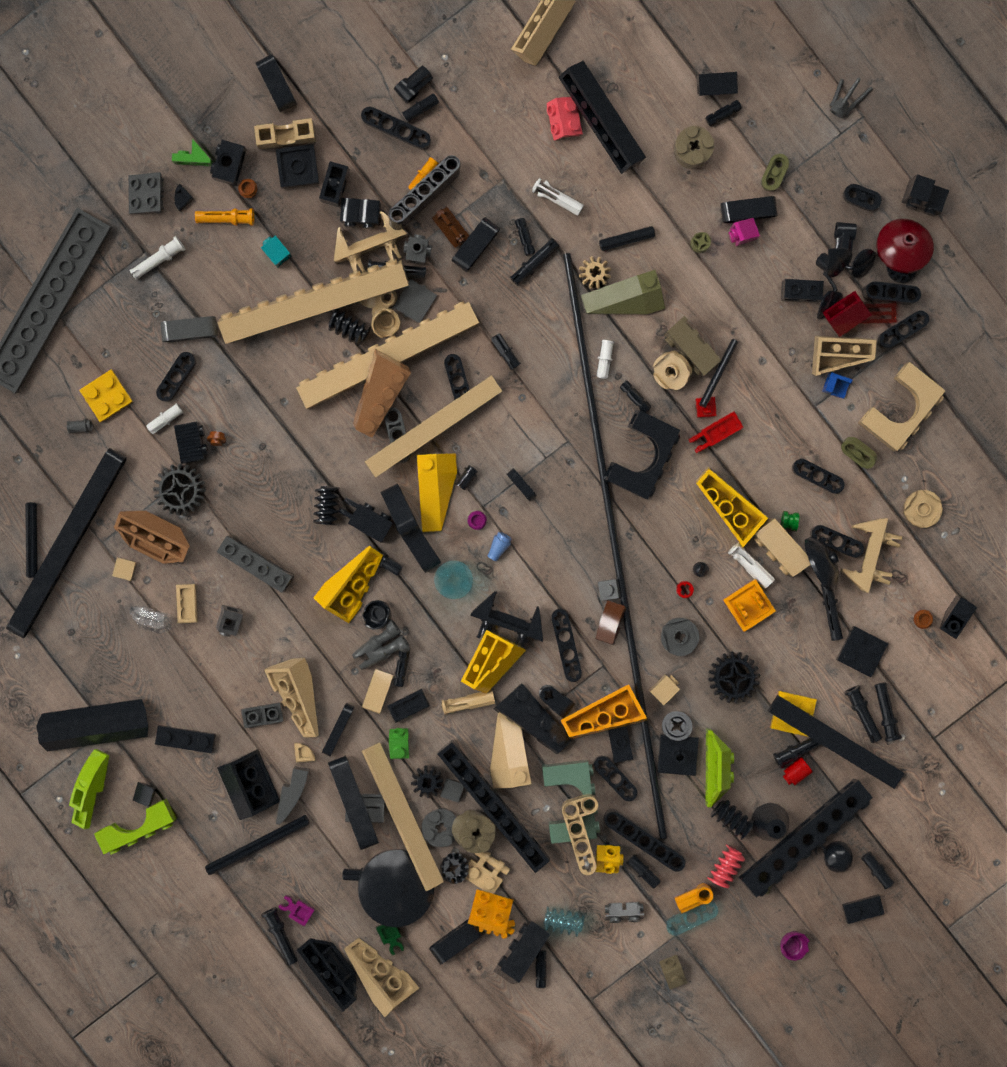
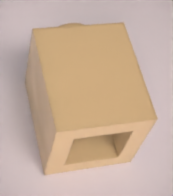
M664 675L649 691L665 705L680 690L677 687L679 682L672 675L670 677Z

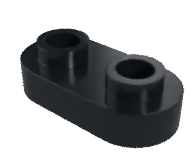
M858 184L848 185L843 192V198L847 203L864 210L874 211L881 205V196L878 192ZM851 191L856 194L855 198L850 197L849 193ZM869 198L873 200V205L868 204L867 200Z

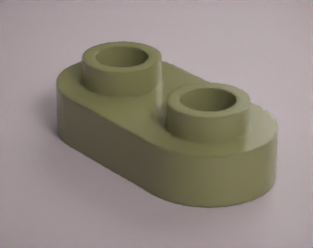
M775 154L767 165L761 179V185L766 191L772 192L778 189L789 167V160L784 154ZM779 161L782 166L780 168L776 167L775 162ZM772 179L774 181V184L769 185L767 183V180Z
M847 437L841 445L842 452L859 466L869 469L875 465L877 461L876 453L859 439Z

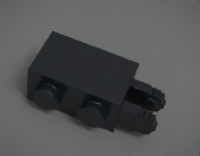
M346 497L344 500L346 504L357 509L354 514L349 513L344 508H340L338 512L350 518L349 525L382 543L393 525V522L390 521L392 517L383 512L379 515L374 512L375 507L366 502L364 505L357 504Z

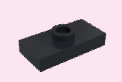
M422 688L387 705L395 723L430 706Z
M627 726L608 730L614 763L632 760L633 756Z

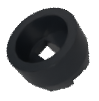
M697 562L693 566V573L698 577L706 576L709 571L707 564L704 562ZM701 565H704L702 573L698 574Z

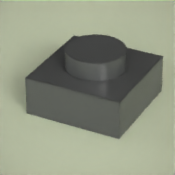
M618 579L598 582L601 601L621 598Z

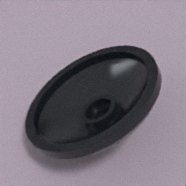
M813 537L806 538L805 550L817 578L828 591L835 590L839 576L837 566L839 559L834 551L831 552L818 539Z

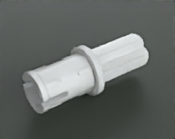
M602 340L600 357H598V378H608L610 361H613L611 359L613 341Z
M176 403L164 413L160 412V416L148 423V430L152 434L156 433L167 424L170 425V422L183 414V411Z

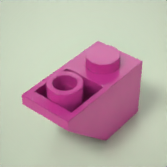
M754 218L735 222L730 227V232H728L731 243H735L736 247L760 237Z

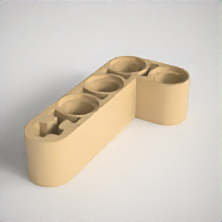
M592 794L571 798L562 804V813L581 873L584 875H591L596 871L595 858L582 819L583 816L592 814L598 809L597 799ZM591 799L594 801V806L586 808L584 807V802ZM574 805L576 810L574 813L568 814L565 811L566 807ZM578 823L582 827L579 832H573L571 826ZM580 842L587 844V848L583 851L576 848ZM586 855L588 862L590 864L589 869H586V866H584L585 862L583 857Z

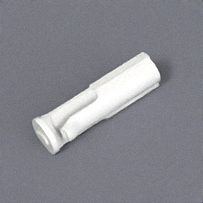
M541 178L536 181L532 190L533 193L536 189H539L557 200L538 192V197H545L573 214L579 215L584 206L583 204L551 187L548 181L543 182V184L559 195L541 186Z
M739 542L734 544L728 551V554H731L763 588H767L775 580L745 551V548Z

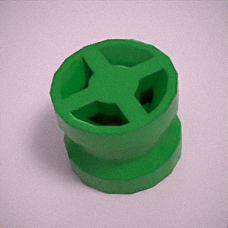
M783 511L780 525L785 530L791 529L797 532L799 513L789 514L788 511Z

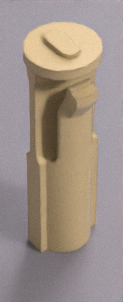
M490 690L487 694L479 692L465 697L442 700L441 705L444 714L447 715L448 713L492 705L495 704L493 691Z

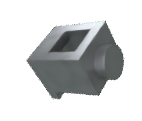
M222 605L216 625L219 634L227 637L237 635L243 616L241 609ZM226 618L231 619V622L226 623Z

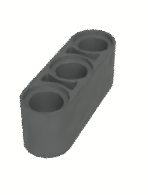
M215 316L160 323L162 342L218 336Z
M390 408L384 419L390 443H393L395 441L393 439V432L400 430L404 435L406 434V429L401 412L396 408ZM397 412L399 415L398 420L390 422L388 419L389 413ZM409 454L405 459H402L399 462L405 463L409 461L411 458V454Z

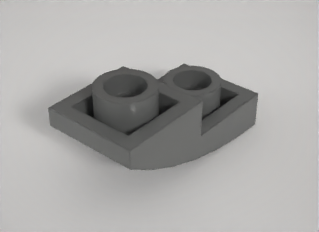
M280 702L241 709L244 728L283 722Z

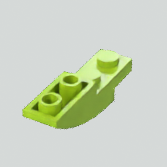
M98 749L93 750L82 767L69 806L74 808L71 823L82 829L90 828L97 792H103L110 755Z

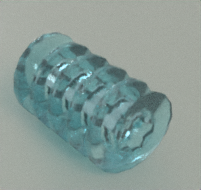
M547 906L543 925L546 931L552 926L554 933L557 928L560 929V934H563L564 930L567 929L568 936H570L572 931H575V937H578L583 928L585 914L579 918V913L576 912L572 917L570 910L564 915L563 909H560L557 914L555 907L549 912V906Z

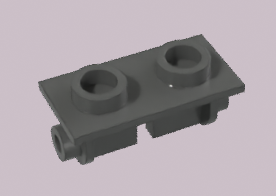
M629 902L626 903V910H622V903H609L605 905V913H609V915H606L605 921L610 920V923H620L621 920L640 922V919L644 918V913H640L644 911L643 904Z

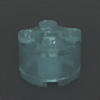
M458 560L447 561L435 573V587L446 598H462L472 587V571L464 562ZM452 574L455 577H459L456 585H453V582L448 580Z

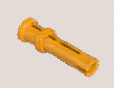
M234 208L231 211H195V222L232 223L234 226L250 224V226H253L255 214L253 208L249 210Z

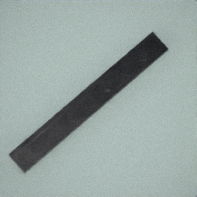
M779 695L776 696L767 710L893 789L896 788L905 774Z

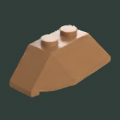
M120 511L114 529L120 533L129 547L163 564L184 562L190 545L180 527L147 511Z

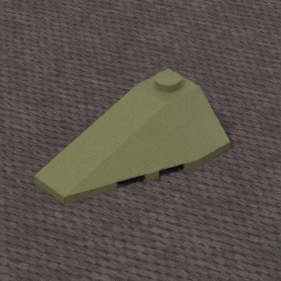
M656 270L581 295L586 314L648 315L665 309L662 289Z

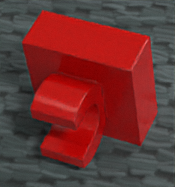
M715 397L710 398L706 408L699 405L702 398L695 399L697 418L716 416Z

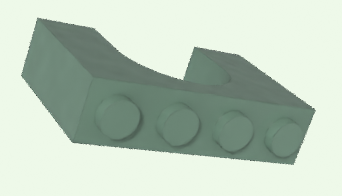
M588 760L542 765L544 786L569 784L577 787L583 795H596L595 784H591L590 776H593L592 764H588ZM591 799L584 802V807L586 808L594 806ZM598 810L582 817L588 839H597L596 833H600L599 821L595 822L594 814H598ZM565 820L549 822L551 844L571 842ZM578 823L573 824L571 830L579 832L582 826Z

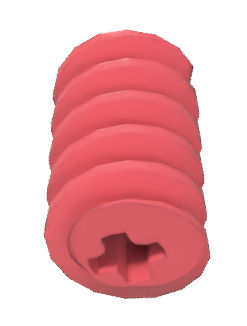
M726 844L725 846L729 851L722 850L725 858L718 857L721 865L714 864L717 871H710L714 877H707L710 881L723 888L730 887L727 881L733 882L734 878L731 874L737 875L738 872L735 868L740 869L742 867L738 861L745 862L741 852Z

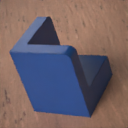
M832 372L828 373L822 392L843 399L849 384H852L853 380Z

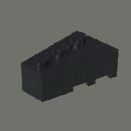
M533 921L527 924L523 923L518 931L520 934L509 944L508 951L500 958L494 969L495 973L511 984L520 983L550 936V933Z

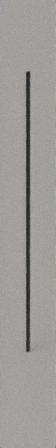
M565 253L563 258L616 578L619 582L621 594L620 602L621 605L626 607L623 620L636 699L647 717L609 483L603 480L607 471L571 253ZM648 721L640 723L660 839L667 838L649 724Z

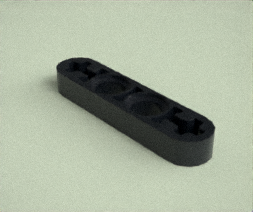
M366 107L362 110L361 118L366 125L421 150L427 149L430 146L431 138L426 131L374 107ZM373 112V116L379 119L378 125H375L377 123L375 119L371 118L368 121L365 114ZM385 119H390L393 122V126L390 129L382 127V122ZM401 128H409L410 135L408 137L400 136L399 131ZM414 131L417 132L415 135L419 138L425 136V140L427 141V143L423 142L422 145H420L419 140L416 138H414L413 141H410L413 137Z
M556 609L551 615V620L564 674L568 681L576 682L581 678L582 670L569 616L565 610ZM558 612L565 615L562 621L563 625L568 624V627L556 629V626H560L559 621L554 619ZM561 631L569 632L570 638L567 641L559 639ZM567 649L574 651V657L571 660H566L563 657V653ZM577 661V665L573 664V667L579 673L576 674V678H572V676H568V673L571 672L570 666L565 667V663Z

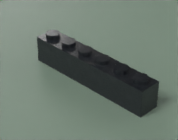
M581 61L568 67L558 78L619 172L623 174L636 167L646 156L585 62Z

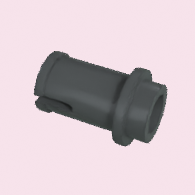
M87 418L81 421H67V431L69 434L76 432L89 433V431L93 430L92 421Z

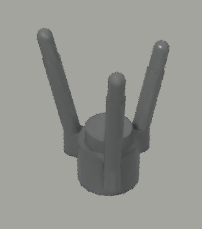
M840 79L833 100L829 105L831 106L830 112L839 118H843L844 115L847 117L850 111L873 88L869 87L849 106L847 101L861 79H856L844 99L839 98L837 100L844 81Z

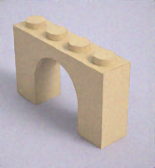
M910 362L905 363L894 379L908 389L915 399L916 406L912 417L904 423H895L872 407L869 408L858 422V424L893 452L901 451L907 445V438L910 435L913 436L919 430V423L922 420L925 421L932 413L931 408L934 405L937 406L944 398L943 393L945 390Z

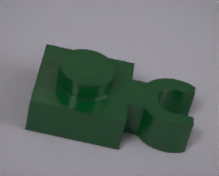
M381 924L376 926L383 944H390L389 951L391 955H395L394 946H399L401 951H404L403 943L397 940L401 937L398 927H388Z

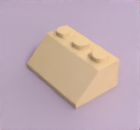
M769 518L754 534L755 538L753 540L760 548L762 546L765 547L768 551L766 555L773 562L776 560L781 565L779 569L785 576L789 574V576L794 577L811 565L807 554L775 518Z

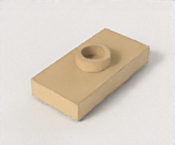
M196 584L176 585L178 623L198 622Z

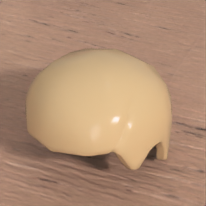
M390 308L379 309L372 316L371 320L373 332L380 338L392 337L399 330L401 323L398 313Z

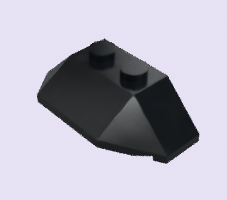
M310 938L295 950L301 971L323 1000L341 1012H344L357 1000L356 972L334 943Z

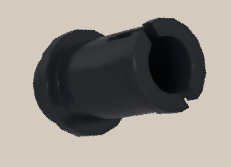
M470 465L464 468L465 471L458 481L455 482L463 490H466L472 479L477 477L478 471Z

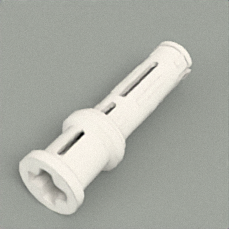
M175 236L165 246L161 245L158 252L133 269H130V272L138 280L165 260H172L174 255L186 249L179 238Z

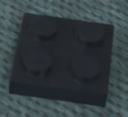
M314 144L275 149L281 189L319 184Z
M853 626L836 660L872 677L888 643Z

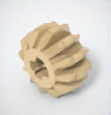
M591 256L590 263L587 260L583 261L586 267H579L580 271L585 272L579 274V278H586L582 282L583 285L590 282L589 289H592L593 284L596 285V289H600L599 282L605 286L607 282L603 278H611L609 274H606L611 271V268H604L608 262L604 261L601 264V257H598L597 262H594V258ZM594 268L598 269L597 273L600 272V275L592 277L590 271H593Z

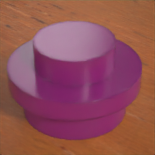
M473 511L469 514L467 521L472 529L480 530L486 525L487 519L483 512Z

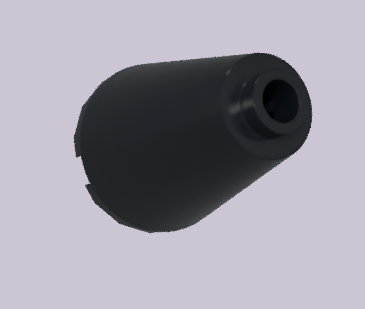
M763 804L757 807L752 814L751 819L754 821L752 829L762 840H778L786 834L789 828V816L785 809L778 804Z

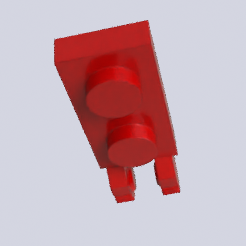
M735 411L700 430V433L688 440L691 443L697 441L702 436L705 437L707 442L694 449L698 453L744 427Z

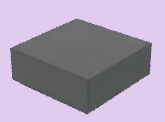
M446 778L440 797L459 803L464 786L458 781Z

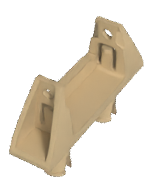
M382 211L380 214L384 222L383 227L386 228L387 232L358 241L351 246L347 245L348 241L345 240L339 227L334 261L338 264L347 260L350 262L353 272L357 271V266H359L363 273L366 270L360 258L361 254L382 246L386 248L390 260L394 259L392 252L400 260L402 257L396 242L408 237L407 233L403 229L394 230L391 228L389 217Z
M888 518L859 523L851 527L872 534L869 537L862 564V572L858 573L857 570L850 571L842 568L840 571L866 593H869L873 581L887 585L891 583V581L882 578V576L892 577V573L876 570L881 545L887 544L897 548L901 545L892 541V539L902 540V536L886 533L885 531Z

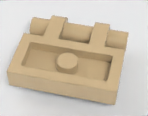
M488 851L474 853L480 859L478 862L472 858L469 860V872L466 879L485 892L494 894L503 881L498 876V873L501 871L507 875L510 868L505 866L503 861H498L490 856L491 853ZM485 862H487L488 864L493 866L494 869L490 871L483 865Z

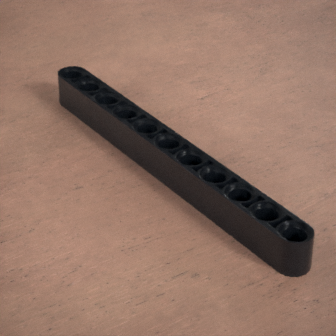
M111 448L105 452L8 622L7 630L23 639L29 633L123 468L127 457Z

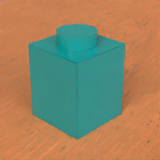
M276 235L273 238L271 236L262 243L261 249L277 268L292 256Z

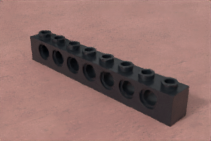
M452 739L437 752V755L530 868L536 873L550 862L548 854Z
M852 779L738 878L756 898L764 896L773 883H779L787 871H793L802 858H808L816 846H822L831 833L836 834L842 828L841 825L845 821H851L859 809H865L873 797L859 780ZM849 797H853L854 803L848 807L846 801ZM838 809L840 813L839 817L837 819H833L832 812ZM820 822H824L825 828L819 832L817 826ZM809 834L811 840L809 843L804 844L803 837ZM791 847L796 848L794 856H789L788 854ZM777 859H781V867L775 869L774 862ZM762 872L767 873V878L764 881L759 880V875Z

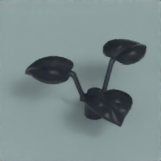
M846 248L828 249V254L822 253L817 258L816 266L824 271L823 275L828 279L833 288V291H828L824 295L819 306L817 319L826 318L823 312L843 299V294L837 292L838 289L831 277L838 276L844 268L853 270L852 277L854 278L863 277L874 264L875 251L864 249L859 252L854 259L853 266H849L852 260V252Z

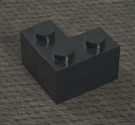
M917 174L909 180L901 203L906 204V207L909 209L917 210L918 208L924 210V213L929 216H935L942 212L949 190L934 185L936 180Z

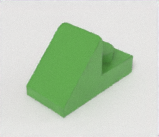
M193 139L192 154H189V151L182 150L178 151V153H172V162L177 165L211 166L213 163Z

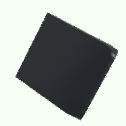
M138 782L133 801L150 807L156 787Z

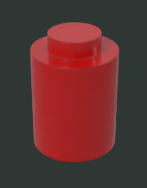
M800 757L783 770L785 775L782 777L789 785L793 784L796 786L812 774L813 771L805 760Z

